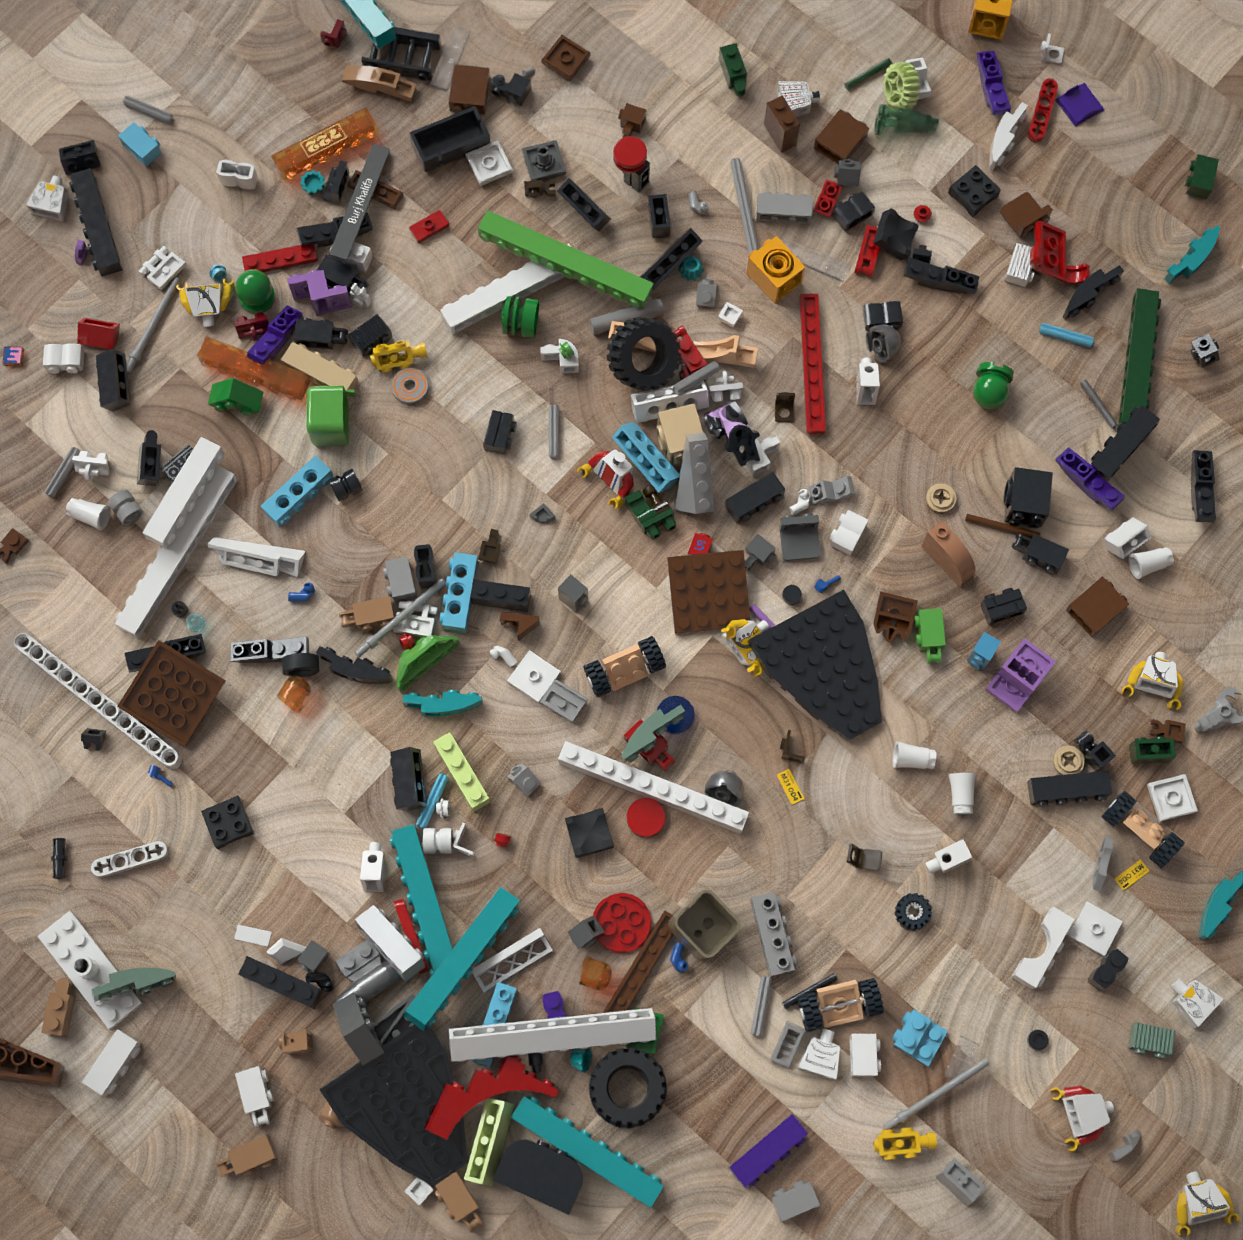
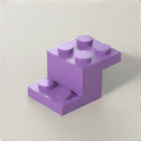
M313 270L307 274H295L287 278L293 299L311 297L316 316L352 308L347 287L335 286L329 289L324 270Z
M1024 638L985 690L1017 713L1056 661Z

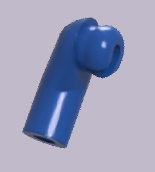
M305 583L300 592H289L288 601L306 602L315 592L314 585L312 583Z
M675 942L670 961L676 971L680 973L686 972L689 965L681 956L685 946Z

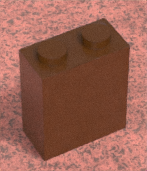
M454 64L449 96V109L451 112L459 113L476 106L479 114L485 115L490 83V70L488 67Z
M783 95L767 102L764 126L782 153L797 145L800 123Z
M839 109L815 139L814 149L838 164L839 160L843 161L852 157L867 138L869 127L864 122L855 119L849 112Z
M1102 576L1067 607L1066 611L1093 638L1125 610L1129 603L1122 593H1118L1114 589L1112 582Z

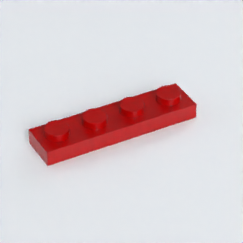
M296 245L242 256L244 271L256 269L268 272L318 262L315 245L304 247Z

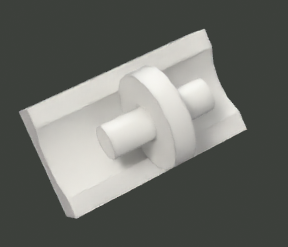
M722 371V377H715V383L722 382L723 385L709 386L708 392H711L713 402L723 401L722 391L729 390L730 400H737L741 398L743 382L727 384L728 381H734V376H727L726 371Z
M81 451L78 456H73L72 462L75 465V472L85 475V480L90 481L92 476H109L110 470L107 454L99 453L97 458H91L89 452Z

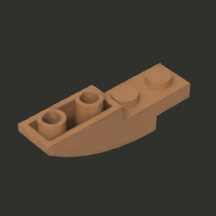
M347 66L342 78V82L374 94L378 90L409 102L412 100L416 83L401 79L399 73L370 66Z

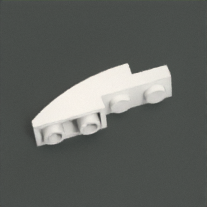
M1022 102L1013 115L1006 111L1002 117L991 145L989 159L991 170H994L997 165L1000 166L1005 159V153H1010L1015 145L1013 143L1014 134L1018 129L1017 125L1019 122L1023 123L1028 115L1026 113L1027 104Z

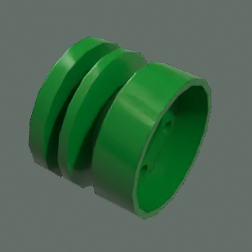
M507 296L501 316L502 333L508 335L510 327H512L511 332L515 336L518 328H521L522 337L535 338L539 316V300L526 298L524 306H521L520 297H516L513 305V297Z

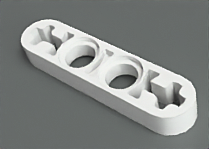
M161 841L152 842L99 858L92 863L91 871L100 878L111 876L163 860L168 856L169 849ZM157 846H159L162 849L164 848V850L161 851V855L153 853L150 854L152 858L149 859V853L147 849H149L150 852H153L157 850ZM139 851L145 854V858L141 862H137L134 859L135 854ZM124 857L125 865L121 868L116 867V859ZM100 863L103 866L111 864L113 870H111L110 867H106L103 869L102 873L96 869L99 868Z

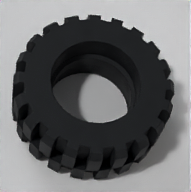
M646 317L633 318V321H625V326L619 325L616 328L617 333L612 334L610 337L612 340L611 344L607 346V349L610 350V353L607 354V361L611 362L608 366L610 371L614 372L613 376L620 380L622 384L637 390L650 391V389H659L660 385L665 386L668 383L667 379H672L675 376L674 370L678 369L680 365L678 364V359H681V353L678 352V349L681 346L680 342L676 341L678 338L676 333L671 332L672 328L663 322ZM650 337L656 348L654 361L647 369L637 371L632 362L633 349L642 338Z
M635 1048L617 1049L607 1053L593 1068L589 1080L591 1103L597 1114L604 1121L615 1127L631 1129L643 1126L655 1118L665 1102L667 1095L666 1076L661 1065L656 1062V1059L645 1051L636 1050ZM622 1069L638 1071L643 1075L647 1083V1094L644 1100L632 1108H624L617 1105L609 1095L608 1086L610 1079L616 1072Z

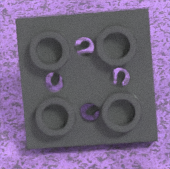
M557 140L522 148L530 181L546 180L566 175Z

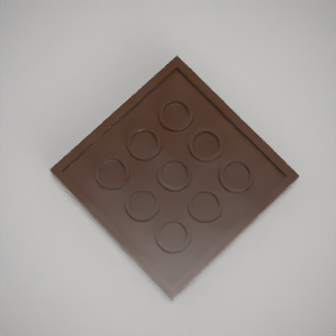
M744 550L667 557L675 634L723 629L732 620L745 619L751 621Z
M158 640L117 707L179 745L186 747L226 680L161 640Z

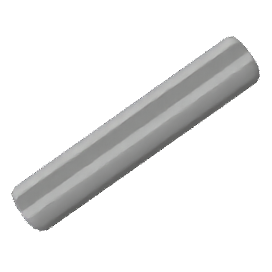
M128 95L123 99L124 106L167 124H170L173 120L171 113Z
M713 361L673 386L674 392L678 395L682 394L720 370L719 364Z
M549 405V458H558L559 406Z
M76 447L70 448L45 490L46 495L52 498L56 496L74 466V462H72L73 456H78L81 452Z
M762 976L760 980L751 1035L759 1037L762 1035L772 981L770 977Z

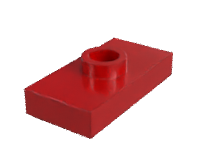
M439 209L409 226V230L419 244L449 227V222Z

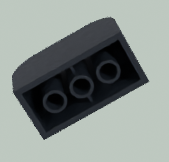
M518 1140L510 1144L501 1159L493 1181L570 1215L583 1184V1174L579 1165L568 1158L567 1152L558 1148L556 1152L549 1149L550 1145L541 1140H538L537 1143L530 1140Z

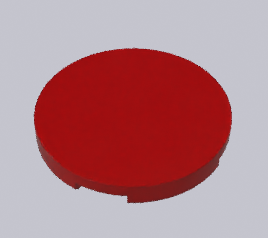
M618 893L610 895L603 899L594 910L593 916H595L604 930V933L596 940L602 947L611 952H632L641 947L650 934L652 924L650 912L645 903L632 894Z

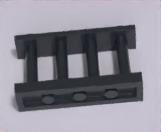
M396 27L394 31L396 39L391 41L387 61L377 59L379 49L374 43L370 57H362L361 59L362 66L390 70L399 73L400 76L417 78L421 81H433L432 69L428 67L432 51L434 49L440 50L441 48L440 35ZM398 44L408 45L404 64L394 62ZM415 47L426 48L421 67L411 65Z

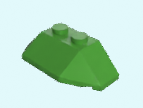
M428 635L426 638H420L416 642V646L411 650H405L399 659L396 684L400 693L403 692L460 645L459 639L452 636Z

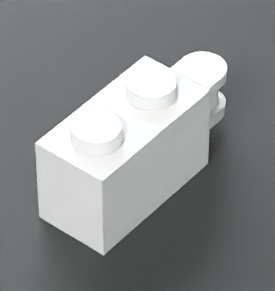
M257 1066L235 1073L245 1114L252 1115L256 1129L259 1128V1125L265 1123L269 1125L270 1119L267 1109L272 1107L271 1102L274 1101L271 1089H267L266 1082L269 1079L266 1070ZM263 1111V1116L257 1117L256 1112Z

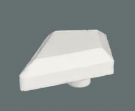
M280 938L267 950V954L278 963L283 964L301 955L306 946Z

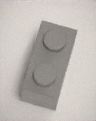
M408 557L385 561L386 568H383L385 580L389 579L390 586H387L388 595L393 597L394 602L417 598Z
M803 1179L793 1183L794 1188L788 1191L784 1187L773 1192L775 1196L771 1198L780 1222L820 1205L810 1181L805 1183Z

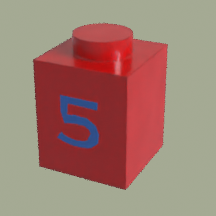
M695 533L687 555L710 553L713 538H710L705 533Z

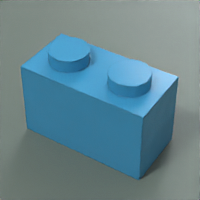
M984 632L967 661L973 668L984 670L1001 641Z

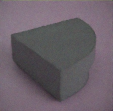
M544 503L529 514L532 520L539 523H548L556 519L555 515Z

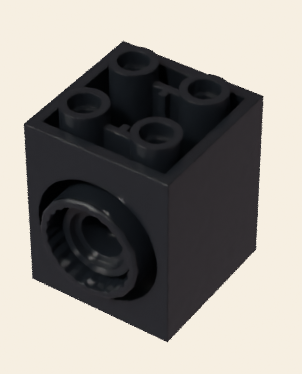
M1019 467L1014 468L1004 490V522L1013 526H1019L1020 524L1028 525L1029 528L1043 526L1049 516L1053 472Z

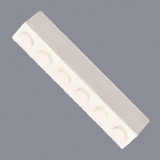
M203 437L199 439L142 532L146 539L165 549L169 544L173 543L175 533L178 528L184 525L187 513L193 510L195 500L198 496L202 495L206 482L211 480L215 467L224 458L221 446Z

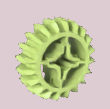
M894 63L890 65V68H887V73L884 74L883 89L885 93L883 96H886L885 102L888 103L892 110L902 112L913 109V106L917 103L916 100L919 99L920 77L917 76L918 71L915 70V66H912L911 63Z

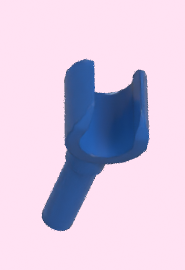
M838 575L827 582L819 579L814 588L822 593L828 586L841 578Z
M151 765L148 770L149 776L161 780L171 787L173 783L159 774L161 768Z

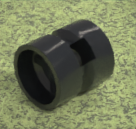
M353 469L343 472L342 477L337 475L328 479L339 502L348 498L350 493L355 495L363 491Z

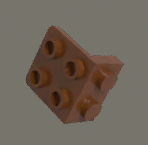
M1025 192L1002 206L999 212L1020 238L1025 234L1031 233L1035 229L1036 222L1043 221L1047 223L1050 220L1053 209L1049 204L1041 208L1031 194Z

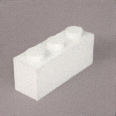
M117 1029L82 1083L102 1096L107 1097L108 1094L111 1095L117 1087L116 1082L119 1077H123L128 1071V1064L131 1059H135L139 1054L141 1043Z

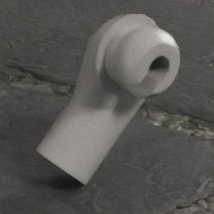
M689 192L690 208L699 214H706L709 210V205L698 201L697 192Z

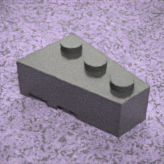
M352 992L333 1004L343 1038L362 1065L385 1053L370 1020L371 1016L366 1009L367 1005L362 997L358 998L355 992Z
M413 994L373 1023L381 1046L413 1025V1023L404 1018L405 1010L416 997Z

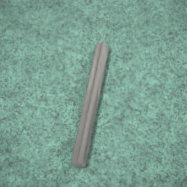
M739 158L731 159V168L750 254L753 250H759L741 161Z

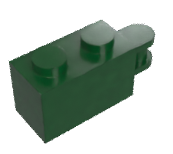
M737 43L722 46L719 48V61L728 88H733L737 96H744L747 72Z

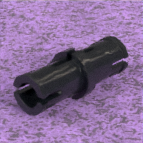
M53 838V856H51V861H53V879L66 878V838Z

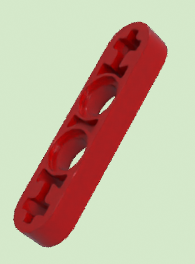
M1054 79L1044 80L1040 88L1028 131V138L1034 143L1042 141L1047 129L1058 89V84ZM1049 85L1051 90L1049 94H1046L1047 86ZM1047 100L1050 105L1043 106L1040 101ZM1043 115L1045 121H1038L1036 116ZM1037 127H1040L1038 136H1036L1035 130Z
M403 898L394 901L403 931L410 939L411 946L414 950L418 948L423 954ZM425 957L423 958L425 967L419 971V974L429 971Z

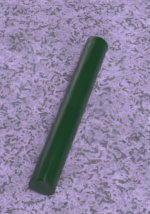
M887 58L844 84L845 88L849 90L892 64L891 59Z

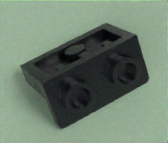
M94 140L59 148L60 161L66 175L101 166Z
M340 160L338 167L331 168L322 196L323 200L340 204L350 173L346 161Z

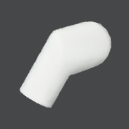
M801 489L798 493L797 504L789 507L792 515H796L809 507L811 496L807 489Z
M497 645L493 647L494 649L490 650V655L494 659H497L499 656L502 657L509 667L517 663V660L506 648Z

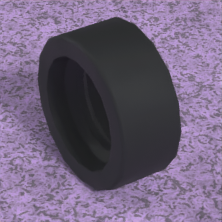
M295 653L282 658V672L286 676L307 677L315 675L320 671L319 657L316 654Z

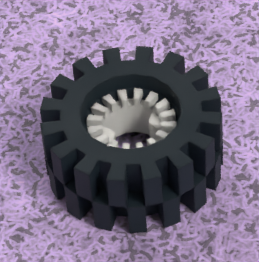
M918 893L904 895L895 907L896 921L900 923L901 927L904 926L906 930L916 931L917 929H922L927 925L932 916V906L929 905V900L925 899L922 894L918 895ZM910 907L918 909L919 914L917 917L908 914Z

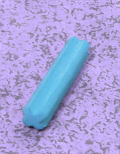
M1042 323L1039 330L1041 334L1091 348L1094 342L1093 337Z
M441 773L438 775L426 801L427 807H423L416 825L422 829L427 828L436 804L439 802L449 780L448 776Z

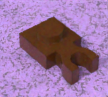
M13 528L0 542L3 545L0 548V555L5 554V557L2 559L5 564L10 561L12 553L17 555L29 541Z
M1151 720L1150 725L1157 726V731L1150 730L1149 735H1163L1162 737H1166V739L1174 738L1175 743H1183L1186 723L1165 720L1164 724H1162L1158 720Z

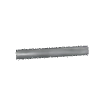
M1082 381L1080 385L1112 429L1118 425L1088 381Z

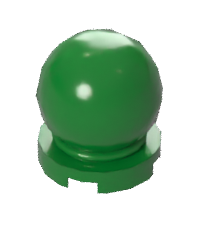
M256 269L246 270L239 275L235 291L241 307L251 314H255L254 312H267L275 302V292L270 279L264 272Z
M984 362L979 364V368L976 371L978 379L973 386V397L982 408L993 410L1001 407L1007 401L1010 393L1009 384L1013 381L1014 371L1004 364L1002 368L994 366L995 362Z

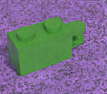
M942 608L918 610L916 616H914V627L918 628L916 646H919L920 652L926 653L927 664H931V662L941 663V651L946 646ZM930 651H936V654H930Z

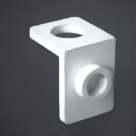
M1048 33L1046 41L1041 43V61L1061 64L1064 48L1049 45L1051 34ZM1056 51L1059 57L1053 59L1049 56V52Z
M462 823L460 830H456L453 835V850L475 858L474 852L459 846L467 827L466 823Z

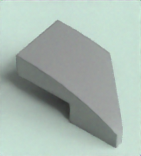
M1139 1130L1122 1137L1126 1145L1108 1153L1111 1161L1122 1158L1135 1148L1141 1137Z

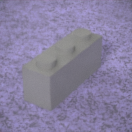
M769 192L758 193L756 221L810 224L813 196L805 194L797 196L787 193L771 194Z

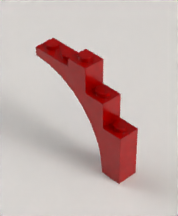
M516 1055L503 1057L494 1077H492L494 1073L485 1068H482L481 1071L475 1069L466 1091H463L464 1086L453 1082L452 1085L446 1083L425 1130L447 1140L454 1126L466 1112L479 1102L493 1095L508 1091L528 1090L556 1098L559 1090L554 1088L555 1084L551 1081L544 1079L541 1082L537 1080V1075L528 1070L523 1073L526 1064L521 1063L522 1058Z

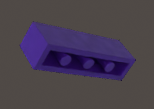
M791 1114L728 1169L744 1188L747 1185L751 1188L759 1181L758 1176L761 1173L768 1174L775 1168L773 1164L779 1158L781 1161L791 1154L789 1150L794 1145L797 1148L807 1140L805 1136L808 1133L794 1115Z

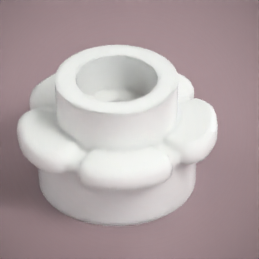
M441 799L440 803L436 804L437 815L440 814L442 818L450 816L449 800L444 801V799Z

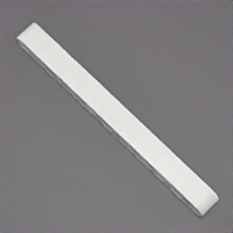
M21 633L15 637L14 645L22 654L165 767L171 770L180 767L182 763L181 756L167 743L130 714L118 708L116 703L31 636ZM24 641H29L26 647H21ZM39 652H43V656L36 659V655ZM58 663L55 670H50L53 664ZM72 675V679L65 682L66 676ZM87 686V690L84 693H79L81 687ZM101 697V702L94 705L95 699ZM116 709L115 715L108 716L110 710ZM131 720L130 726L123 728L124 722ZM141 732H146V736L138 740V735ZM155 744L161 745L158 751H152ZM175 755V760L172 763H167L168 757Z

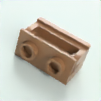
M307 1029L289 1034L282 1031V1037H279V1048L287 1055L313 1053L312 1032Z

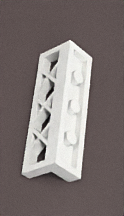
M539 928L473 968L472 974L485 993L495 987L497 982H503L553 950ZM542 940L547 949L541 953L532 952L534 943ZM518 953H529L525 963L515 962ZM503 962L512 964L510 972L507 974L498 973L499 965ZM485 973L494 974L493 982L484 986L480 976Z

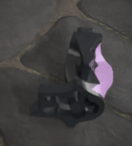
M735 401L723 404L719 409L704 414L703 418L708 432L717 439L726 435L725 449L727 452H733L741 467L745 466L750 460L760 461L755 440L760 434L758 431L751 430L747 426V419ZM741 445L744 446L743 452L739 450Z

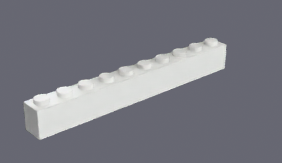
M218 465L215 467L213 477L206 482L204 492L195 500L193 510L187 513L185 523L181 528H178L173 543L169 544L166 549L164 547L158 549L154 562L148 565L146 574L143 579L138 581L134 594L128 597L125 608L116 616L115 625L120 630L137 639L140 638L236 484L237 478L235 474Z
M565 741L558 758L560 765L645 798L654 799L658 803L738 834L742 833L749 814L748 811Z
M652 1008L449 1029L451 1061L464 1062L469 1059L503 1058L508 1055H527L528 1053L536 1052L547 1053L548 1051L555 1050L567 1051L574 1048L586 1049L592 1046L606 1047L611 1044L626 1045L630 1042L645 1043L650 1040H656L655 1016Z

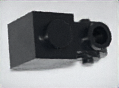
M517 73L513 75L508 83L505 82L503 75H496L492 79V94L497 97L502 95L512 104L522 106L531 91V80Z
M1087 731L1082 732L1079 737L1074 739L1076 747L1086 755L1084 759L1095 772L1102 769L1116 756L1104 741L1098 745L1095 744L1094 736Z

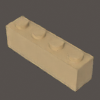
M292 342L281 359L284 368L318 386L344 385L345 390H354L358 384L354 371L348 368L346 370L341 368L337 362L324 359L323 355L318 352L313 353L301 343L296 344Z

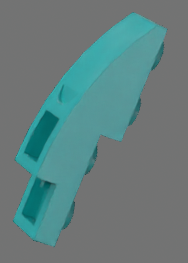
M1219 225L1213 229L1208 228L1200 239L1195 238L1189 244L1190 248L1180 260L1181 262L1178 265L1173 264L1167 269L1168 274L1165 280L1168 284L1182 274L1187 279L1190 278L1202 266L1216 243L1220 231Z
M457 690L443 692L442 699H439L440 697L436 695L421 697L418 693H409V695H403L402 701L405 707L421 708L422 716L426 717L457 715L483 704L482 696H479L478 693L468 692L467 694H460V691Z
M1243 870L1239 871L1231 881L1224 878L1214 888L1201 917L1199 938L1201 940L1207 937L1211 939L1217 933L1216 927L1219 923L1224 924L1231 916L1228 913L1232 908L1228 904L1236 898L1237 895L1234 893L1238 888L1243 889Z

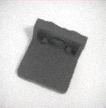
M807 513L799 517L786 515L780 518L779 531L783 560L791 561L820 557L819 515Z

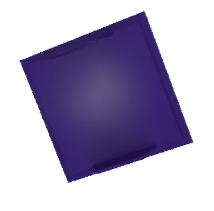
M1085 83L1074 86L1067 90L1065 94L1055 99L1075 127L1105 110Z

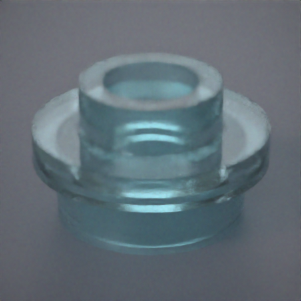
M192 613L186 619V626L192 632L201 631L205 626V618L200 613ZM198 620L199 624L194 626L193 622Z

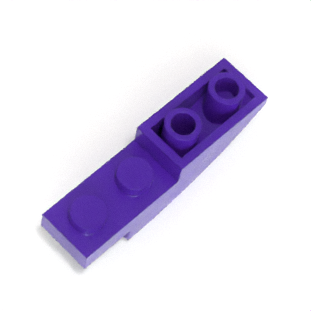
M995 51L977 53L979 75L987 107H990L992 115L1005 114L1006 111L1010 113L1011 106L1002 82L1003 75Z
M287 305L268 325L267 332L247 352V358L261 365H264L268 359L273 360L295 330L296 319H301L303 313Z
M1069 447L1056 458L1055 461L1066 475L1095 503L1100 502L1110 511H1113L1125 499L1124 494L1098 475L1096 468Z

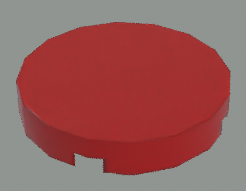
M640 798L634 801L628 808L626 814L628 827L635 835L640 837L656 835L664 826L665 811L656 800Z

